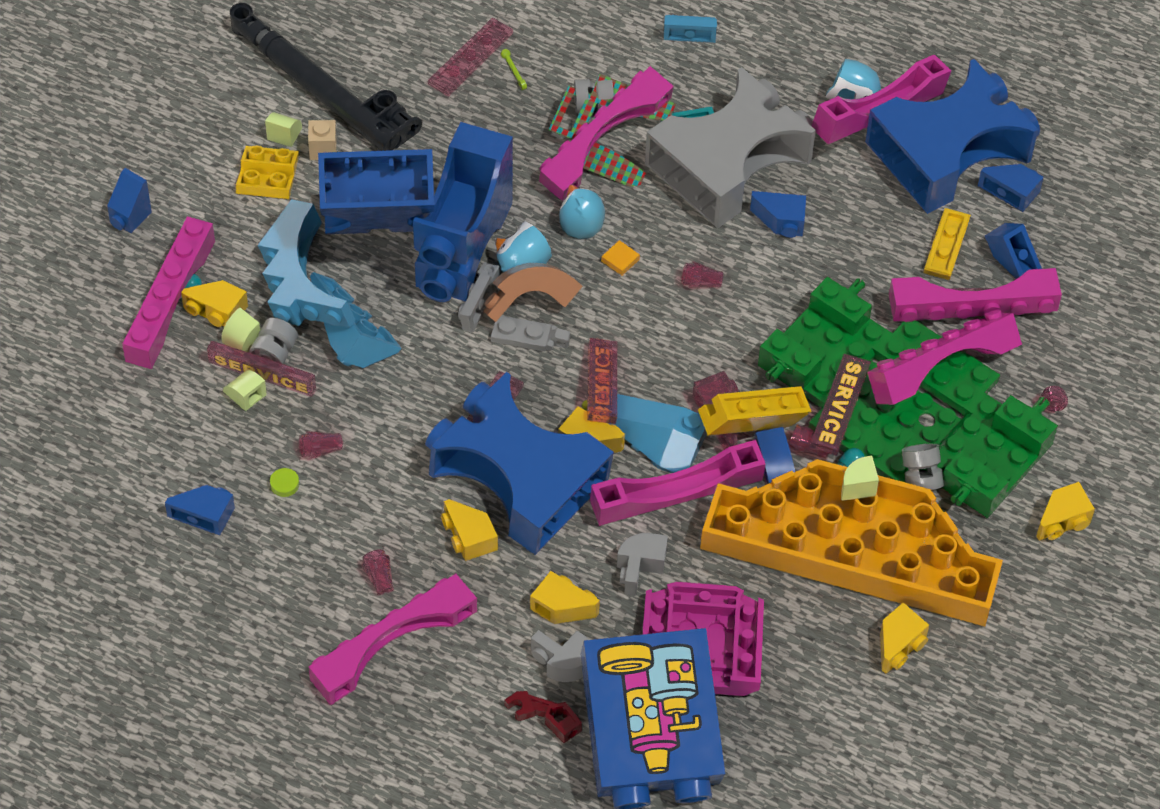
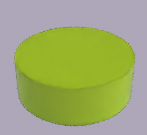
M281 468L273 472L270 477L272 492L280 497H289L295 494L299 488L297 473L289 468Z

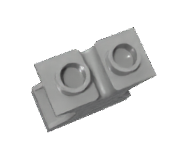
M741 67L737 72L735 96L724 108L713 114L695 118L671 115L647 131L645 165L718 229L741 212L744 185L753 174L767 166L779 163L810 164L812 161L814 139L817 133L811 127L813 120L802 110L794 112L787 105H784L776 111H771L780 103L775 87L766 79L757 81Z

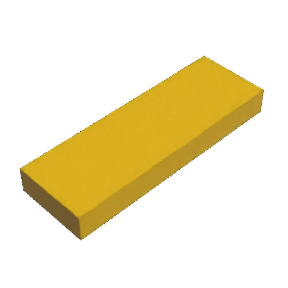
M944 208L924 268V274L950 281L969 224L970 214Z

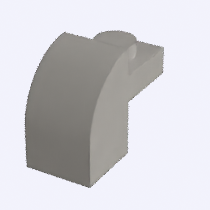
M640 533L629 537L622 543L617 554V568H621L620 584L625 585L624 595L636 596L640 571L663 574L667 552V535Z
M538 630L531 637V652L539 663H547V677L559 682H572L583 677L580 653L584 640L590 639L576 631L561 646Z

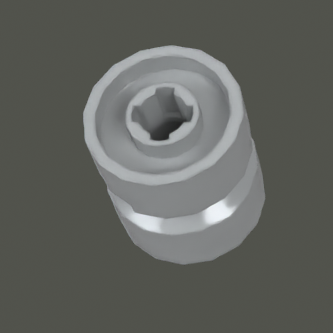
M590 79L574 80V88H576V96H574L576 114L580 113L585 100H591V98H588V93H592L596 81L592 83ZM612 80L597 81L596 93L599 99H613ZM596 104V111H598L602 107V105Z
M278 318L267 319L259 332V337L255 339L249 350V357L258 366L273 371L280 370L288 357V352H290L298 338L296 329L284 320Z
M919 444L902 449L903 464L909 469L905 473L906 483L931 490L944 486L942 469L937 467L941 462L939 445ZM925 468H927V471H920V472H919V469H925Z

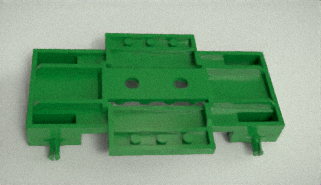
M827 276L811 293L809 307L784 333L776 329L761 344L758 366L767 371L765 374L766 378L770 382H775L776 379H779L789 387L802 386L806 398L822 408L809 422L808 429L819 436L822 431L835 434L836 438L832 445L844 453L848 449L857 448L864 453L865 457L872 456L877 475L906 483L905 473L909 469L903 464L902 449L919 444L939 445L941 462L937 467L942 469L944 486L941 488L953 495L951 501L954 504L956 503L957 506H961L964 502L986 518H989L1053 445L1058 425L1041 414L1050 405L1047 399L1044 401L1045 397H1040L1030 407L1010 395L1001 404L987 395L998 383L1000 374L963 350H960L940 360L928 372L920 387L962 413L963 419L957 417L952 409L944 408L934 402L929 394L921 393L918 390L915 395L894 405L876 404L867 373L877 367V363L873 362V360H894L904 350H916L921 347L920 344L930 339L938 340L942 337L916 320L912 322L903 321L893 333L870 319L872 305L858 297L857 294L865 288L863 280L860 282V279L857 278L849 288H846ZM850 362H853V365L859 364L861 371L855 374V371L848 372L846 365ZM843 374L858 378L855 387L851 386L853 380H851L849 385L846 384L847 378L844 384L840 383ZM839 385L853 389L850 398L846 399L843 395L835 397L837 392L843 391L838 389ZM833 401H849L848 405H840L846 409L845 413L833 406ZM829 411L844 415L843 419L828 415ZM924 414L931 415L935 419V423L932 426H923L919 422V417ZM835 419L840 423V428L837 431H833V427H836V425L829 423L830 427L827 430L824 425L825 421ZM925 468V469H919V472H920V471H927V468Z

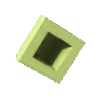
M275 112L271 113L265 120L267 140L289 147L293 146L302 130L300 120Z
M239 307L229 318L223 329L222 342L240 357H243L249 352L255 339L259 337L260 323Z
M246 370L223 388V392L245 411L267 395L265 380L251 370Z
M872 456L859 458L848 466L844 474L841 490L842 501L876 496L879 479Z

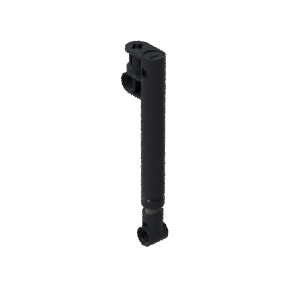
M237 3L230 8L231 28L235 34L244 36L252 44L259 46L258 49L262 54L380 151L397 149L421 130L422 120L417 116L411 117L406 113L405 107L397 102V96L394 92L381 90L362 102L277 31H271L269 26L253 14V9L249 4Z

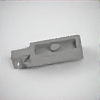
M484 262L478 270L479 277L476 283H472L470 286L469 297L465 304H461L458 312V319L461 320L464 331L470 333L475 331L486 307L484 304L494 292L493 287L495 284L492 282L501 273L499 265Z
M501 316L494 323L491 342L540 351L553 350V346L568 348L570 331L558 329L557 326Z

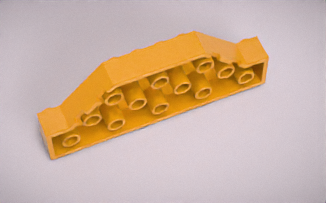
M819 459L807 463V467L796 472L789 471L772 479L771 483L760 488L756 486L745 491L717 484L702 529L700 549L986 626L1003 560L976 553L968 543L965 544L958 534V528L947 512H943L937 504L936 497L931 489L878 475L879 482L876 496L842 501L841 490L844 474L848 467Z

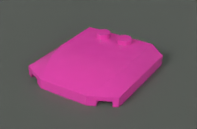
M673 582L667 584V589L653 593L652 589L646 591L643 634L706 628L715 694L745 696L760 690L764 617L763 599L758 597V601L744 595V590L736 586Z

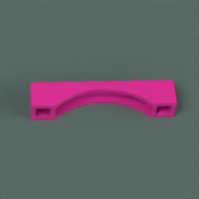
M936 55L929 56L915 62L898 79L872 95L852 100L837 96L819 104L811 127L816 130V133L827 144H831L867 128L870 109L895 97L909 101L925 102L943 94L952 70Z
M651 66L644 72L639 71L632 78V84L626 89L621 88L614 95L613 102L610 105L602 106L596 112L595 119L590 124L584 123L578 129L577 136L571 142L569 140L565 141L553 159L549 157L542 163L539 168V182L560 200L566 199L569 185H574L577 188L581 185L586 157L592 146L603 134L626 120L654 115L671 99L674 86Z
M187 216L122 343L125 362L152 369L164 345L170 321L181 297V292L194 273L204 265L215 243L213 223Z
M1056 268L1028 270L1022 276L1006 285L982 291L948 289L932 284L920 277L891 278L889 289L893 322L940 320L944 318L965 319L968 317L985 316V313L993 310H1001V313H1014V315L1038 312L1050 313L1058 311L1062 296Z
M1001 310L985 313V318L981 320L975 319L965 322L962 329L948 330L942 333L943 337L938 340H926L916 350H904L894 360L886 359L878 362L876 368L867 372L876 404L894 405L915 395L928 372L940 360L954 352L963 349H973L983 354H1003L1022 345L1014 313H1001Z
M753 440L728 447L704 462L671 474L642 479L618 477L593 484L591 486L590 503L600 526L712 495L715 493L718 483L737 488L762 481L766 463L757 441Z
M457 574L452 575L448 579H441L435 584L434 588L424 594H417L411 599L410 603L400 609L392 610L377 624L368 625L362 630L361 634L351 640L343 641L328 655L316 658L309 666L310 681L330 705L334 704L356 689L359 677L367 663L390 641L406 633L423 628L438 626L454 627L477 612V597Z

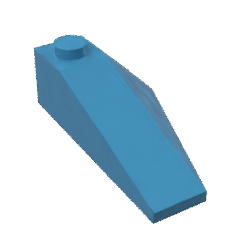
M312 272L310 275L311 282L325 293L346 300L356 319L351 328L339 325L333 326L324 322L330 345L337 353V359L346 366L355 365L365 368L399 353L401 347L390 332L383 326L377 329L375 325L368 320L372 315L367 310H362L360 307L352 304L354 298L334 279Z
M609 392V397H599L598 403H600V399H603L605 404V399H609V407L595 405L592 412L594 413L596 408H600L603 411L604 409L609 412L608 417H602L598 411V418L610 425L613 424L619 427L625 433V439L632 444L631 448L638 453L641 451L652 460L651 463L658 469L674 473L692 466L707 435L699 413L684 407Z

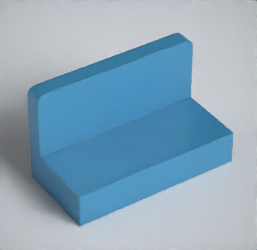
M665 15L664 40L716 42L717 19L715 17Z

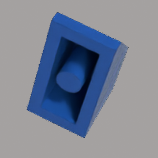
M1022 164L984 167L980 172L978 186L1023 212L1040 193L1044 177Z
M127 168L122 170L107 205L109 220L113 227L132 233L152 213L147 180Z
M752 191L750 211L775 234H781L787 238L803 236L806 207L805 195Z
M1004 223L985 235L993 257L1015 279L1022 276L1028 270L1042 269L1024 224Z
M209 485L169 497L165 501L167 517L219 536L235 509L233 494L224 488H214Z

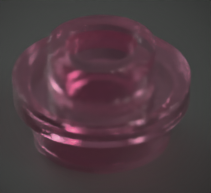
M1049 386L1040 395V397H1045L1044 401L1045 399L1049 401L1050 405L1046 409L1051 412L1062 411L1068 404L1067 394L1058 386Z

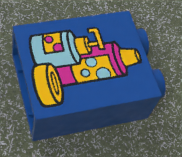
M706 628L584 640L580 656L597 796H612L614 809H637L651 805L649 792L674 789L676 803H693L711 799V785L720 784L725 776V767Z

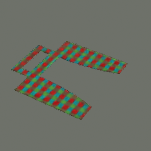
M602 74L597 79V81L612 80L613 95L621 88L626 89L629 86ZM596 81L592 93H588V98H591V100H585L572 130L569 131L559 127L572 96H576V88L568 86L549 127V131L567 137L571 142L577 136L578 129L584 123L589 122L596 104L608 106L613 102V99L598 98ZM667 101L654 115L640 117L663 121L672 115L676 104ZM598 143L592 146L583 169L629 187L641 185L646 172L623 156Z

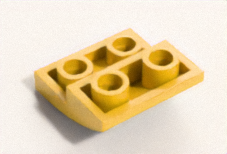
M257 145L245 146L241 158V170L236 182V194L290 199L299 151L286 148H264Z

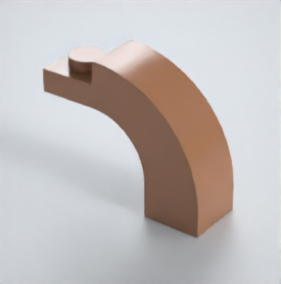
M544 263L521 264L508 269L492 282L500 291L498 293L494 292L488 297L484 304L486 307L483 312L496 322L517 297L529 291L545 292L562 306L566 307L583 286L566 272L552 265Z

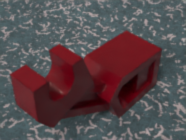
M516 691L504 700V706L508 710L515 705L521 707L520 710L515 712L517 721L532 718L535 715L544 717L545 725L563 743H566L582 732V722L566 702L555 703L529 695L528 691ZM562 715L564 719L558 723L554 718Z

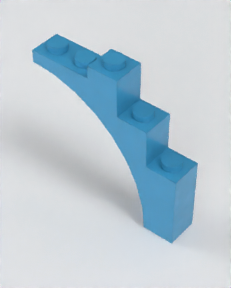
M291 199L258 244L263 259L268 264L262 274L268 284V288L273 293L267 302L273 317L296 326H300L306 318L310 321L316 320L333 326L339 325L351 328L356 319L348 302L320 290L307 276L308 251L313 237L322 224L313 203Z

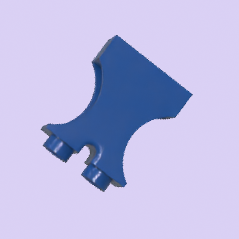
M972 59L969 63L964 85L957 92L944 99L931 102H915L895 97L870 109L865 142L928 214L954 201L958 178L970 166L984 160L996 158L1013 159L1026 164L1031 162L1036 137L1040 134V126L1036 116L1028 108L1020 109L1013 101L1000 105L1008 99V91L1004 81L996 73L988 74L975 59Z
M460 122L449 145L442 176L434 194V212L424 213L413 220L414 248L419 251L415 262L416 287L420 288L428 298L437 302H447L451 297L465 302L468 299L469 289L474 281L485 247L493 233L497 229L502 228L513 203V136Z
M432 149L318 153L321 215L325 216V235L369 233L372 229H389L391 232H413V220L415 217L418 218L424 213L434 212Z
M506 372L492 386L485 382L479 383L467 396L463 409L473 416V423L464 416H461L455 423L445 418L432 429L425 443L431 450L429 475L432 478L440 476L467 477L490 488L500 498L506 509L509 519L508 536L536 555L590 499L591 486L609 480L614 452L588 432L559 434L544 430L531 423L521 414L513 401L510 390L511 375Z

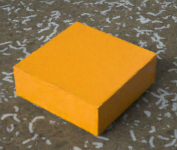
M620 240L601 256V262L621 276L640 260V254Z

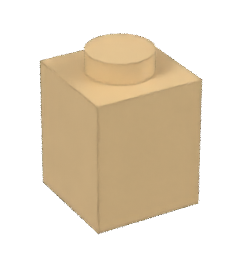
M308 120L310 160H318V153L337 152L335 120Z

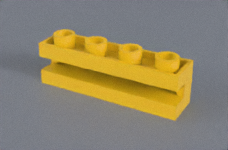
M802 386L717 394L711 399L713 404H705L698 409L708 436L790 427L812 412Z

